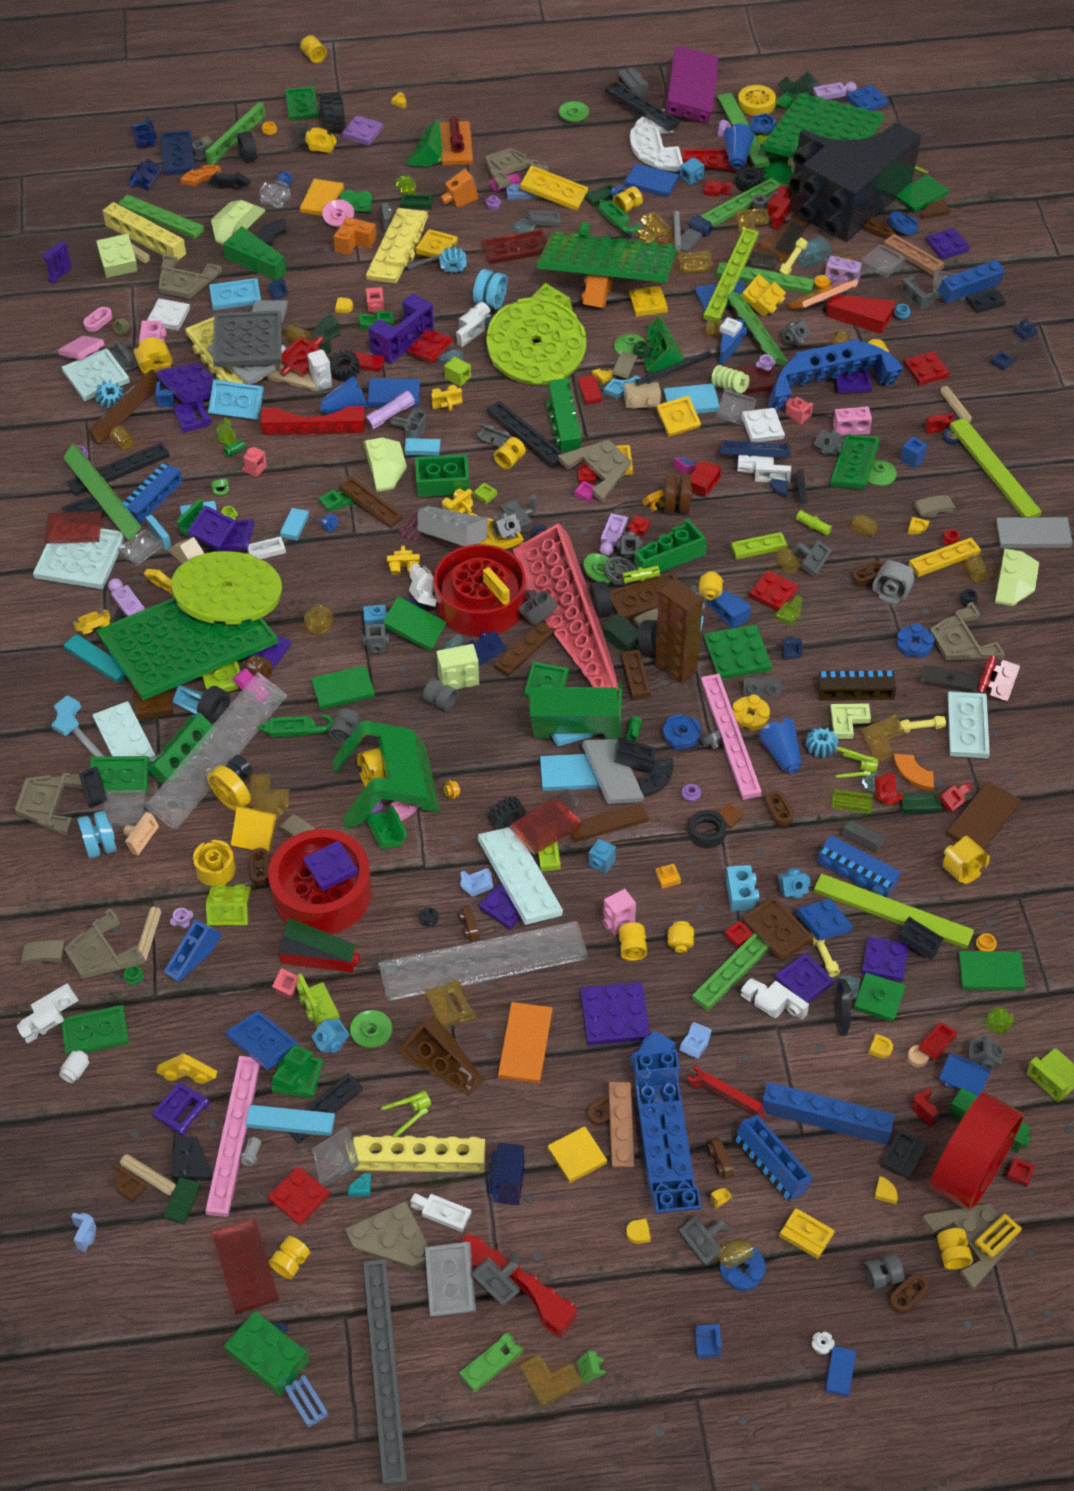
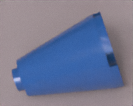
M733 124V127L729 128L728 126L724 130L723 138L730 166L740 169L746 163L754 140V131L752 132L748 125Z
M354 376L347 379L320 400L321 404L319 405L322 413L327 415L340 411L347 406L368 407L362 390L359 388Z
M784 718L782 723H778L776 720L764 726L760 730L761 734H758V736L785 773L793 774L800 770L799 768L802 766L794 720Z

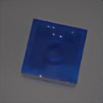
M498 1143L497 1151H493L492 1154L493 1168L489 1174V1194H493V1203L519 1205L525 1170V1146Z

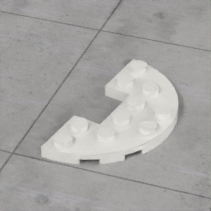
M644 117L635 123V127L630 133V145L634 154L641 161L652 167L672 172L680 171V165L683 164L679 146L663 148L660 133H671L673 130L668 132Z

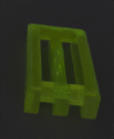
M834 789L832 808L871 814L873 794Z

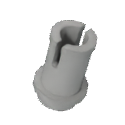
M251 1137L248 1138L244 1153L240 1155L243 1165L251 1167L257 1162L256 1156L261 1145V1140L252 1137V1140Z

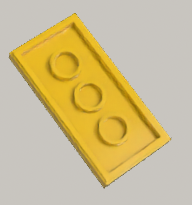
M534 166L529 168L520 184V189L576 211H578L589 189Z

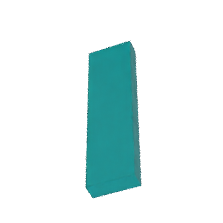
M75 634L63 645L66 651L117 684L126 677L112 656L81 636Z

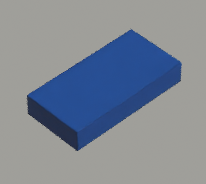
M833 1346L825 1392L849 1397L856 1355L855 1350Z

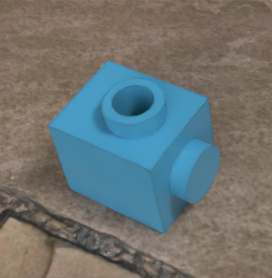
M694 157L680 165V179L689 185L704 177V164Z
M385 605L363 607L365 630L366 625L383 624L389 613L386 612Z
M598 839L589 851L588 866L606 874L616 860V846Z

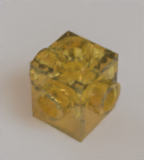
M319 603L307 611L304 616L305 628L310 633L318 636L328 631L334 623L332 611Z

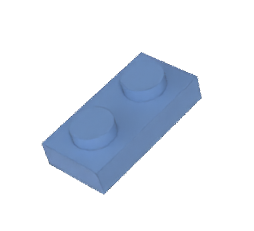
M520 184L506 186L507 200L538 198L537 195L520 189Z

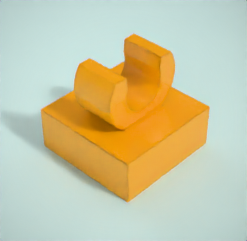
M661 489L646 496L642 502L645 507L650 505L651 511L654 512L657 510L655 503L660 508L665 506L664 501L661 499L665 494Z
M675 864L655 869V874L662 889L681 884V878Z

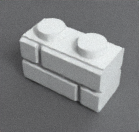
M324 350L309 353V373L316 386V390L321 391L331 388L330 361Z

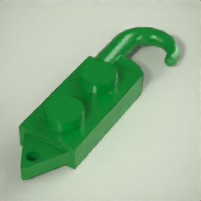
M600 200L599 212L614 226H618L625 233H634L639 230L640 225L638 222L635 223L636 227L634 228L626 226L629 223V216L613 201Z
M322 714L321 717L328 719L329 724L326 726H315L314 720L308 716L270 718L269 721L259 725L258 730L270 735V738L322 734L329 732L334 719L330 715Z

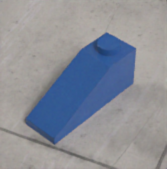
M734 319L742 323V328L735 337L725 333L722 334L719 365H723L742 344V338L746 337L747 327H744V320Z
M722 590V594L713 600H707L702 597L703 601L732 629L750 619L751 607L740 596Z
M195 919L165 968L164 973L180 982L213 951L222 933Z

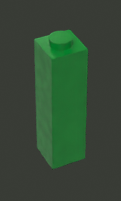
M961 1088L951 1104L949 1114L962 1120L978 1096ZM1022 1122L1010 1150L1018 1154L1021 1147H1027L1032 1138L1029 1136L1030 1126Z

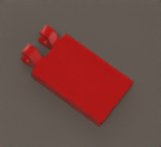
M693 1066L697 1077L687 1076L691 1087L694 1089L704 1087L709 1092L751 1116L758 1115L763 1119L765 1111L760 1102L709 1073L703 1072L698 1066Z

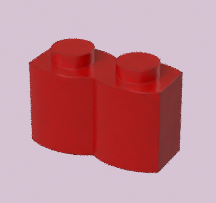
M702 460L699 464L697 463L692 474H689L691 475L692 492L707 497L713 486L719 481L722 467Z

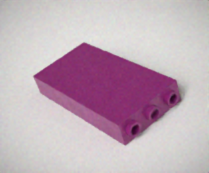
M676 45L671 63L665 105L666 113L708 124L713 109L719 56Z

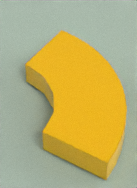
M146 569L144 572L145 576L153 584L170 592L169 594L172 595V579L168 578L160 570Z

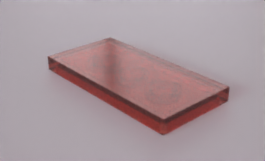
M543 229L484 239L481 240V245L487 261L491 265L539 256L542 254L548 241Z
M255 1218L213 1231V1238L235 1315L279 1301Z

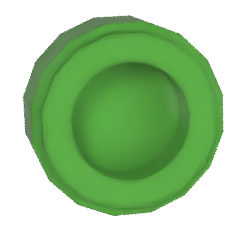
M228 479L211 481V488L215 495L223 496L229 492ZM225 487V490L217 491L216 488Z

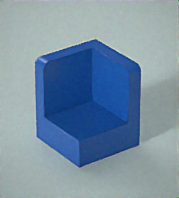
M157 382L156 400L158 407H173L176 395L171 390H162L161 383Z
M912 437L903 445L901 461L916 468L925 459L927 444Z
M719 1324L696 1326L697 1358L720 1357L722 1344Z

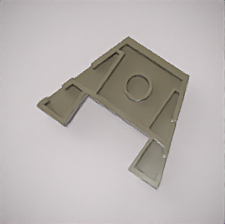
M513 148L485 156V162L498 189L510 185L511 180L506 175L520 172L531 166L549 172V166L545 164L542 166L535 159H527V155Z
M163 254L159 293L190 299L222 273V266L208 263L202 274L174 268L178 262L176 256Z
M610 440L558 456V461L568 470L583 461L603 480V482L592 488V493L602 503L606 500L609 492H612L618 480H621L631 466V460Z
M973 602L967 604V607L963 610L960 609L955 612V615L951 618H946L930 629L931 634L934 636L935 644L945 660H988L990 655L997 657V659H1004L1005 653L998 642L980 647L965 622L979 619L980 613Z
M69 772L57 777L47 775L26 778L15 808L16 814L64 836H68L73 823L72 817L56 816L55 812L64 787L83 789L79 774L71 775Z
M111 908L105 912L106 915L102 919L95 920L92 923L93 926L86 933H80L64 947L66 955L82 979L146 963L144 956L137 946L116 955L102 933L120 925L119 919Z
M991 1204L975 1206L972 1211L960 1208L923 1215L922 1221L933 1236L951 1226L962 1228L966 1231L969 1242L967 1247L970 1248L978 1262L963 1269L960 1275L971 1291L976 1289L982 1279L989 1274L995 1264L1003 1258L1016 1242L1014 1238L992 1260L988 1258L987 1253L984 1254L981 1251L980 1247L974 1245L975 1241L1000 1218ZM1005 1223L993 1232L984 1243L987 1244L1006 1226ZM1010 1230L1003 1237H1001L990 1249L993 1250L1005 1237H1007L1011 1233Z

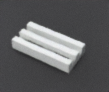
M281 537L252 543L248 546L249 554L259 559L286 553Z

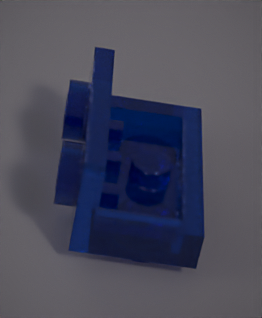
M148 115L145 116L146 123L131 126L137 149L155 146L157 135L152 120L149 121Z
M147 158L144 163L140 162L136 168L138 172L134 171L130 179L132 181L129 186L132 187L136 183L149 191L163 168Z
M487 631L479 636L480 640L477 642L472 640L465 644L474 645L479 666L507 650L496 631L490 634Z

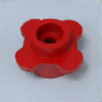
M947 530L943 533L944 539L942 543L944 545L955 544L959 542L961 535L956 530Z

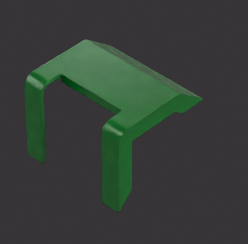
M539 683L537 687H530V717L534 738L550 739V733H604L605 739H618L621 737L623 684L618 683L619 691H617L616 687H553V683Z
M371 721L359 723L332 760L334 773L340 770L364 736L373 735L380 737L378 740L387 779L374 778L367 784L343 817L345 829L363 824L381 799L415 804L422 810L441 813L426 745L414 730Z

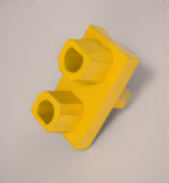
M456 385L449 386L447 391L443 392L439 388L432 390L433 410L447 407L448 411H452L453 405L463 403L462 390L457 388Z
M460 488L457 489L453 494L454 500L447 497L442 500V508L465 514L472 513L473 500L471 494L473 491L470 489L466 491Z
M401 545V551H394V555L387 556L391 575L401 574L400 567H407L409 574L413 564L418 563L420 565V555L412 554V550H405V545Z

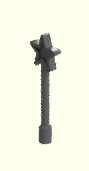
M440 254L419 262L407 264L408 270L437 260Z

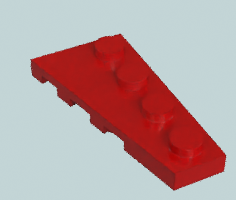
M726 148L681 150L683 163L694 157L703 163L704 167L738 172V169L730 166Z

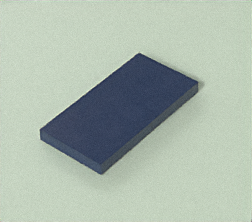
M191 130L161 133L164 175L186 174L191 170L195 171Z
M722 440L720 445L721 454L791 457V448L788 443Z

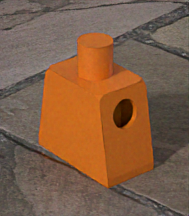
M466 169L462 170L446 182L447 193L440 196L444 204L451 201L455 207H460L477 200L478 195L473 176Z

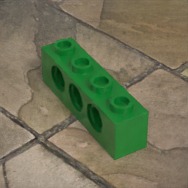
M201 713L191 716L146 769L161 785L172 784L178 779V773L189 766V760L199 754L203 743H207L212 738L211 734L215 728Z

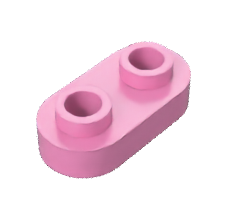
M100 307L86 317L83 321L85 330L96 332L112 319L111 309Z

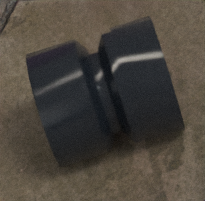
M237 754L228 761V765H224L235 772L243 781L253 773L250 763L244 757Z

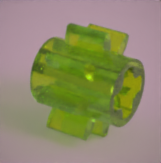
M997 1007L992 1010V1013H988L987 1027H992L993 1032L1002 1034L1006 1033L1009 1028H1012L1013 1014H1008L1007 1009Z

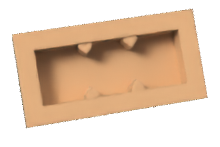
M145 812L136 826L128 824L124 828V835L128 836L125 842L134 855L141 853L159 827L152 813Z

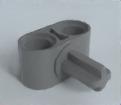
M414 409L407 419L393 416L391 424L405 428V438L421 439L427 427L426 412L423 409Z
M529 589L526 594L528 600L521 605L519 611L530 625H535L552 614L557 609L558 604L548 591L543 590L537 593L534 589Z

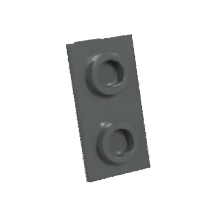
M115 341L113 344L114 350L110 351V353L124 372L139 367L136 359L126 346H123V343L120 341Z
M481 423L480 427L482 430L477 433V438L488 444L494 439L492 445L498 448L511 437L507 431H498L492 425H483Z
M744 678L743 695L755 694L758 696L781 697L782 679Z

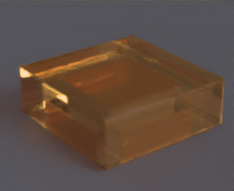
M729 803L718 812L724 817L727 827L730 829L743 817V812Z

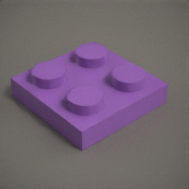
M356 115L342 132V137L370 146L382 131L383 123Z

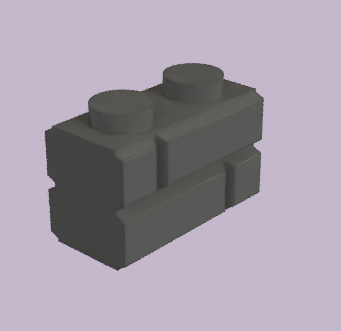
M633 67L618 72L617 80L623 86L641 97L647 95L648 83L641 78L640 72H636Z

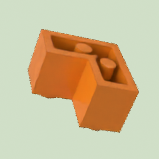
M346 217L333 236L335 251L350 255L356 245L371 249L377 239L376 224Z
M593 274L586 275V290L583 291L581 299L583 304L605 309L607 294L611 293L613 277Z

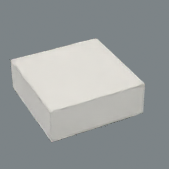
M727 317L720 326V332L735 337L742 328V323Z

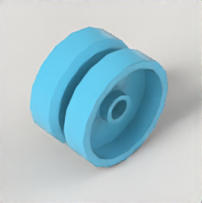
M482 269L474 285V303L483 302L489 308L499 309L507 291L508 279L506 274L499 272L494 274L491 270Z
M104 810L94 813L95 826H92L91 820L87 815L77 818L90 860L100 857L101 853L98 844H102L106 854L117 852L110 821L108 822Z

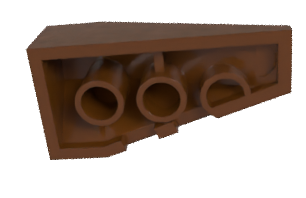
M435 1016L422 1021L399 1049L412 1065L430 1072V1075L438 1076L447 1081L452 1087L469 1096L483 1082V1078L451 1033Z

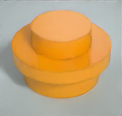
M268 121L263 124V134L271 136L277 132V127L273 122Z
M825 275L816 276L814 279L815 287L822 289L829 286L830 279Z
M448 780L445 782L443 791L446 797L452 800L460 795V788L456 781Z
M984 933L977 938L976 947L979 951H994L996 949L997 942L993 935Z

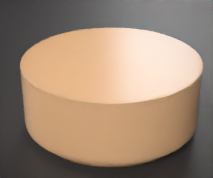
M915 1045L909 1049L908 1061L915 1067H923L928 1063L929 1056L918 1050L919 1045Z

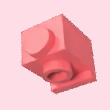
M382 287L366 289L368 312L376 313V310L383 311ZM370 295H379L380 297L370 298Z
M798 396L794 399L790 398L786 402L785 415L799 424L804 423L812 416V402L807 403Z
M255 447L247 450L243 457L245 466L242 469L244 472L258 477L267 467L265 452Z
M281 968L272 988L276 989L275 993L290 1000L296 989L298 977Z

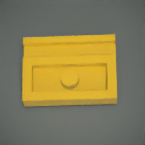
M796 1208L783 1230H781L779 1237L819 1259L821 1253L833 1237L835 1230Z

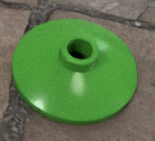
M571 101L561 105L559 115L567 121H581L589 115V108L584 103Z
M635 334L622 335L615 340L614 350L619 355L621 351L634 354V344L638 341H645V339Z
M874 460L868 483L874 486H887L895 481L897 471L887 461Z
M598 553L588 555L583 562L587 575L597 582H612L604 572L605 564L609 558Z
M364 1011L353 1019L350 1026L351 1037L355 1043L362 1047H379L390 1038L392 1023L388 1016L380 1011Z

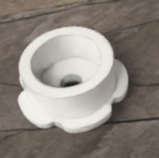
M818 1332L813 1336L812 1347L817 1353L827 1354L833 1349L835 1343L829 1333Z

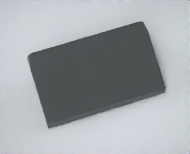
M852 820L844 826L842 836L875 853L878 852L886 840L885 837Z

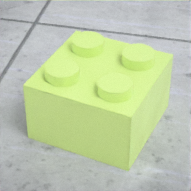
M128 234L97 240L98 252L106 278L137 271L136 259Z
M473 644L436 651L438 677L444 686L449 685L459 689L479 685V664Z

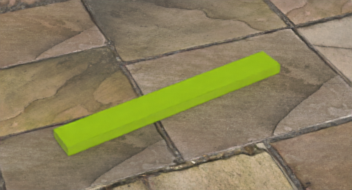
M743 229L706 308L703 319L720 322L729 302L727 296L731 291H734L758 239V231Z
M966 418L950 423V429L1023 518L1041 516L1042 511Z
M824 874L820 875L813 893L902 926L910 916L944 938L943 941L964 949L968 948L974 930Z

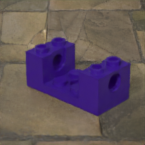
M414 293L402 301L404 310L403 322L394 328L379 319L368 328L370 352L373 355L384 356L385 362L388 364L393 363L407 352L406 350L426 329L434 330L433 304Z

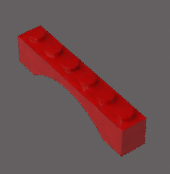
M347 406L332 414L307 417L294 415L280 408H262V435L365 433L364 406Z
M468 1233L461 1241L470 1242L473 1270L487 1257H490L501 1269L510 1263L499 1250L489 1248L478 1236L474 1237ZM518 1265V1268L509 1277L532 1301L540 1316L542 1326L561 1339L577 1318L575 1304L568 1299L564 1300L559 1297L550 1286L545 1287L539 1283L536 1276L531 1273H525Z

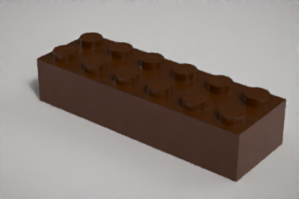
M674 578L659 590L655 664L659 669L667 672L671 678L683 684L698 669L703 598Z

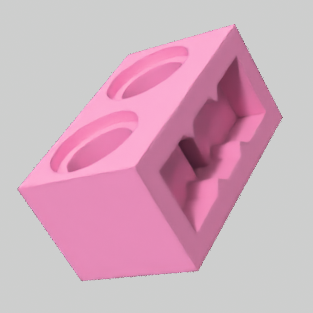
M162 320L142 321L139 343L151 337L164 340L166 328L163 327Z
M869 407L835 409L833 427L834 431L841 434L840 436L846 434H870L872 417Z
M626 889L604 899V927L616 936L619 934V928L622 925L635 922L636 902Z

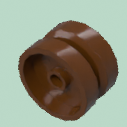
M666 474L664 512L673 513L676 502H679V512L689 513L690 502H692L691 475H681L680 485H677L676 475Z

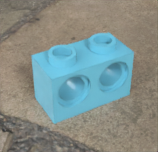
M751 865L727 867L726 883L731 911L753 910L756 902L759 901L758 889L755 890L754 887L756 885V873H752Z

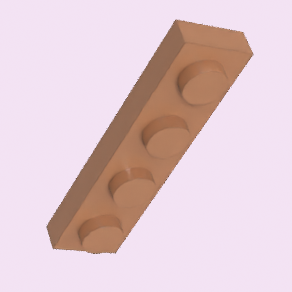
M895 234L884 241L883 247L933 276L944 268V262Z
M609 1082L611 1169H633L631 1082Z

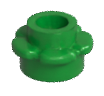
M138 966L126 968L123 975L124 981H127L130 985L141 982L144 977L143 970Z

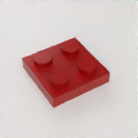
M426 329L406 351L411 357L433 363L453 341L451 336Z
M934 351L904 359L903 365L919 386L949 377L950 372Z
M767 570L749 592V598L777 612H781L798 591L799 585Z
M297 1166L267 1197L268 1201L301 1226L330 1196V1191Z

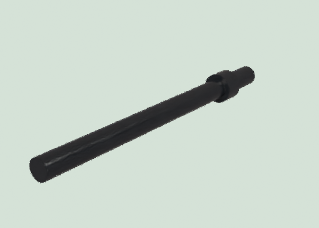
M707 351L657 372L647 373L644 377L635 380V384L637 386L645 383L650 384L655 379L710 358L711 354Z

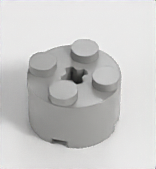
M886 561L873 582L874 592L876 591L879 594L878 597L882 601L890 604L904 601L914 584L913 569L899 562Z

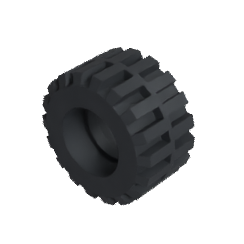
M340 92L321 93L319 103L323 128L327 132L345 130V112Z

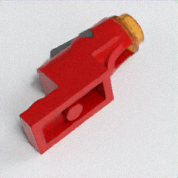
M788 184L778 186L766 201V212L771 217L772 229L777 231L790 213L792 189Z

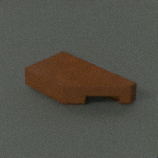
M945 200L929 203L922 212L921 219L949 215L950 209Z
M115 1163L116 1191L134 1203L148 1187L147 1183L118 1163Z

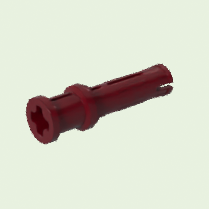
M452 116L449 120L451 150L455 153H461L465 149L464 138L460 133L459 119L456 116Z

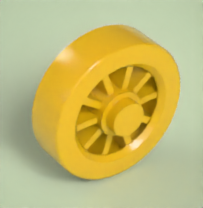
M751 85L739 92L738 106L746 115L770 114L775 108L776 95L766 86Z
M218 765L208 773L207 780L211 790L226 807L236 811L238 806L245 807L250 803L251 797L247 787L231 769Z

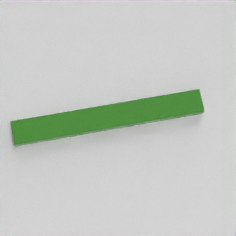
M732 93L717 95V101L731 127H733V124H745L750 127ZM754 134L748 158L754 168L769 166V160Z
M72 444L63 458L125 537L133 540L142 526L78 446Z

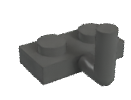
M388 203L379 204L381 221L383 220L384 231L387 232L390 226L389 219L392 215L391 206H388Z
M530 496L529 508L523 509L515 499L500 505V510L502 513H515L521 522V531L531 528L532 521L528 515L537 511V496Z
M817 540L811 549L802 542H799L789 551V555L794 557L802 551L806 557L800 567L814 577L832 550L820 540Z
M694 1216L679 1231L705 1265L709 1266L725 1252L713 1236L720 1230L729 1232L731 1225L718 1220L707 1229L699 1217Z
M512 1252L510 1263L503 1269L490 1257H487L472 1270V1276L502 1306L520 1291V1287L509 1277L518 1268L519 1253Z

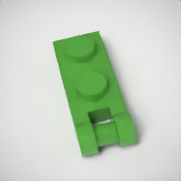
M509 1332L504 1334L497 1343L459 1372L460 1377L474 1393L524 1352L520 1344L516 1345L513 1341V1336ZM506 1347L510 1351L507 1355L502 1352Z

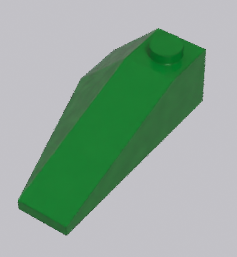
M436 119L426 128L421 136L420 142L415 146V153L412 152L407 160L408 165L431 167L434 163L438 164L441 161L443 153L440 121Z
M659 315L648 326L647 331L650 351L644 363L649 373L657 372L684 360L679 345L663 318Z

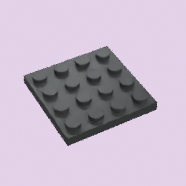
M281 310L214 313V367L282 364Z

